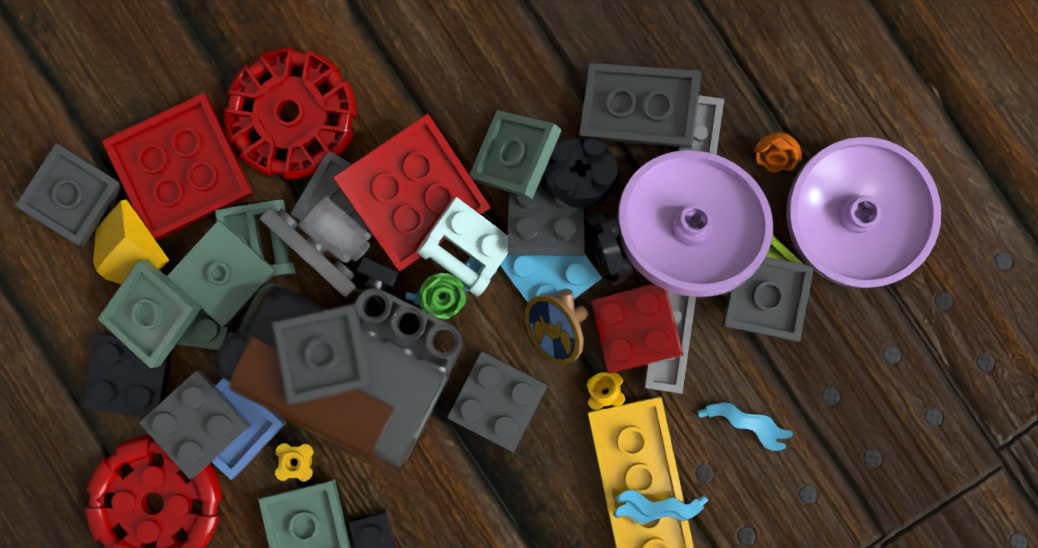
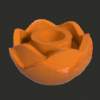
M774 132L763 137L757 143L754 150L757 164L763 165L768 171L774 173L781 170L792 171L797 163H800L802 160V150L799 143L791 135L783 132Z

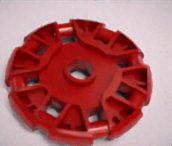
M294 47L278 48L258 55L260 59L250 66L245 64L229 85L226 93L229 96L228 106L223 108V119L227 137L231 145H236L241 152L239 157L251 168L270 177L274 174L284 175L285 179H301L313 176L326 153L329 155L332 152L341 157L352 140L354 131L351 130L353 118H357V106L353 89L349 81L344 82L340 76L341 70L332 61L319 53L310 50L307 53L298 52ZM294 66L303 67L302 78L291 76ZM269 71L273 78L261 85L258 78ZM323 83H328L332 90L322 95L317 87ZM244 100H255L253 112L242 111ZM289 103L298 105L299 114L295 120L291 122L281 120L280 111L284 105ZM328 113L338 115L336 127L328 125ZM256 130L262 138L253 144L248 137ZM318 140L323 148L311 156L305 147ZM277 148L288 152L286 161L275 158Z
M150 435L129 439L116 446V452L110 457L104 456L89 479L86 492L90 493L89 505L84 506L87 526L95 542L100 541L105 548H146V544L157 541L156 548L206 547L218 526L221 514L217 513L218 501L222 500L220 482L211 464L189 481L186 475L181 472L182 470ZM155 453L162 454L164 465H154ZM125 463L130 464L134 469L127 476L120 468ZM150 492H156L162 496L164 506L160 512H154L147 506V497ZM106 493H116L112 498V505H105ZM193 499L203 501L202 512L192 511ZM119 524L128 533L122 540L113 531ZM183 528L188 536L184 542L176 535Z

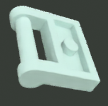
M455 197L443 211L416 252L425 259L430 257L467 284L468 291L478 297L487 288L491 277L508 254V235L459 198ZM441 238H446L482 266L477 273L440 247L438 244Z

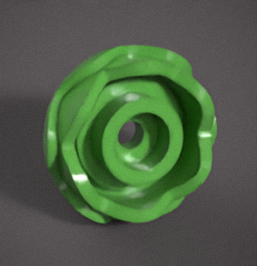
M437 273L428 277L422 283L419 290L421 309L439 319H448L454 316L464 307L466 302L463 283L457 277L448 273ZM441 292L445 293L443 298L438 297Z

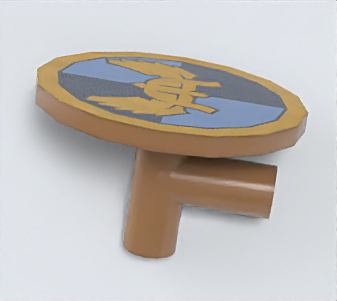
M563 289L558 291V298L552 294H540L529 300L525 308V324L535 347L545 358L555 364L567 365L578 359L583 351V335L579 323L587 319L589 313L581 305L574 309L573 291Z

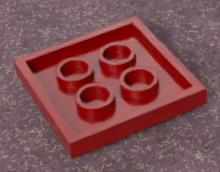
M205 93L102 140L134 211L156 241L215 214V210L228 208L255 195L216 111Z
M425 114L332 177L398 272L421 257L416 252L418 247L453 198H459L480 215L491 208L429 114ZM442 237L439 244L446 240V238Z

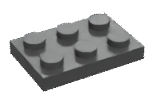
M589 63L579 136L582 139L598 138L603 141L692 148L702 77L701 71Z

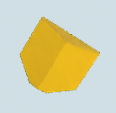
M127 199L119 202L96 228L93 263L96 271L105 280L119 284L125 281L139 260H149L159 270L169 261Z

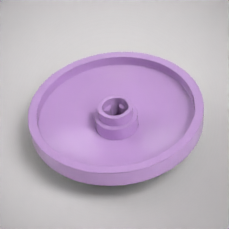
M857 137L842 140L826 147L803 165L790 188L786 216L789 234L794 247L807 265L814 266L816 273L839 285L853 288H872L885 286L903 279L925 261L934 247L939 234L941 204L933 178L921 161L912 153L887 140Z
M675 151L658 156L644 164L627 183L617 212V224L621 232L620 242L633 266L655 285L685 296H714L733 290L743 284L755 273L765 259L773 236L771 209L765 194L757 182L745 170L730 160L702 151Z

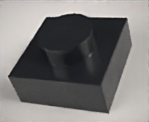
M363 257L357 270L366 274L363 282L383 291L387 285L396 288L402 274Z
M387 510L350 520L349 527L355 548H396Z

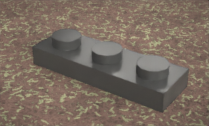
M269 208L260 217V220L344 297H347L356 286L350 280L355 275L339 260L332 265L323 256L327 249L312 235L304 239L297 233L294 228L299 223L281 208L276 213Z

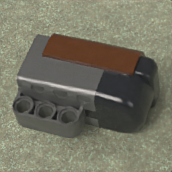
M272 283L262 287L255 295L236 333L230 332L227 334L216 355L215 366L217 372L221 377L230 382V390L297 426L369 461L379 457L398 468L403 465L413 451L461 351L463 341L459 331L452 325L382 290L368 289L358 297L355 306L361 327L372 387L290 405L287 402L273 323L324 312L329 309L277 284ZM374 298H383L386 305L384 313L376 318L370 317L367 313L368 303ZM407 315H417L420 319L419 330L413 335H405L401 330L402 319ZM443 331H448L454 335L455 345L448 352H439L434 344L435 337Z

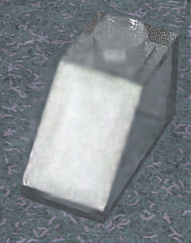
M327 196L322 199L299 225L313 239L346 263L351 258L357 261L371 245L367 241L372 234Z

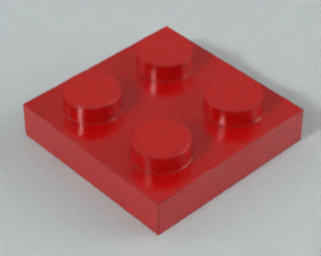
M650 284L591 300L608 373H616L684 356L668 290L655 284Z

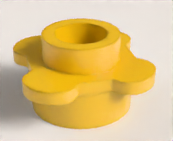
M602 372L594 375L587 381L586 386L591 395L588 405L592 410L598 411L602 407L610 405L620 407L625 402V396L621 393L620 385L623 383V379L620 374ZM604 390H609L607 394L602 393Z
M287 443L279 445L276 449V455L279 457L278 468L275 470L276 477L281 481H285L288 478H298L303 482L309 480L313 475V470L310 468L312 464L311 456L314 453L313 448L309 444L292 447ZM292 459H296L298 461V464L296 466H293L291 464Z

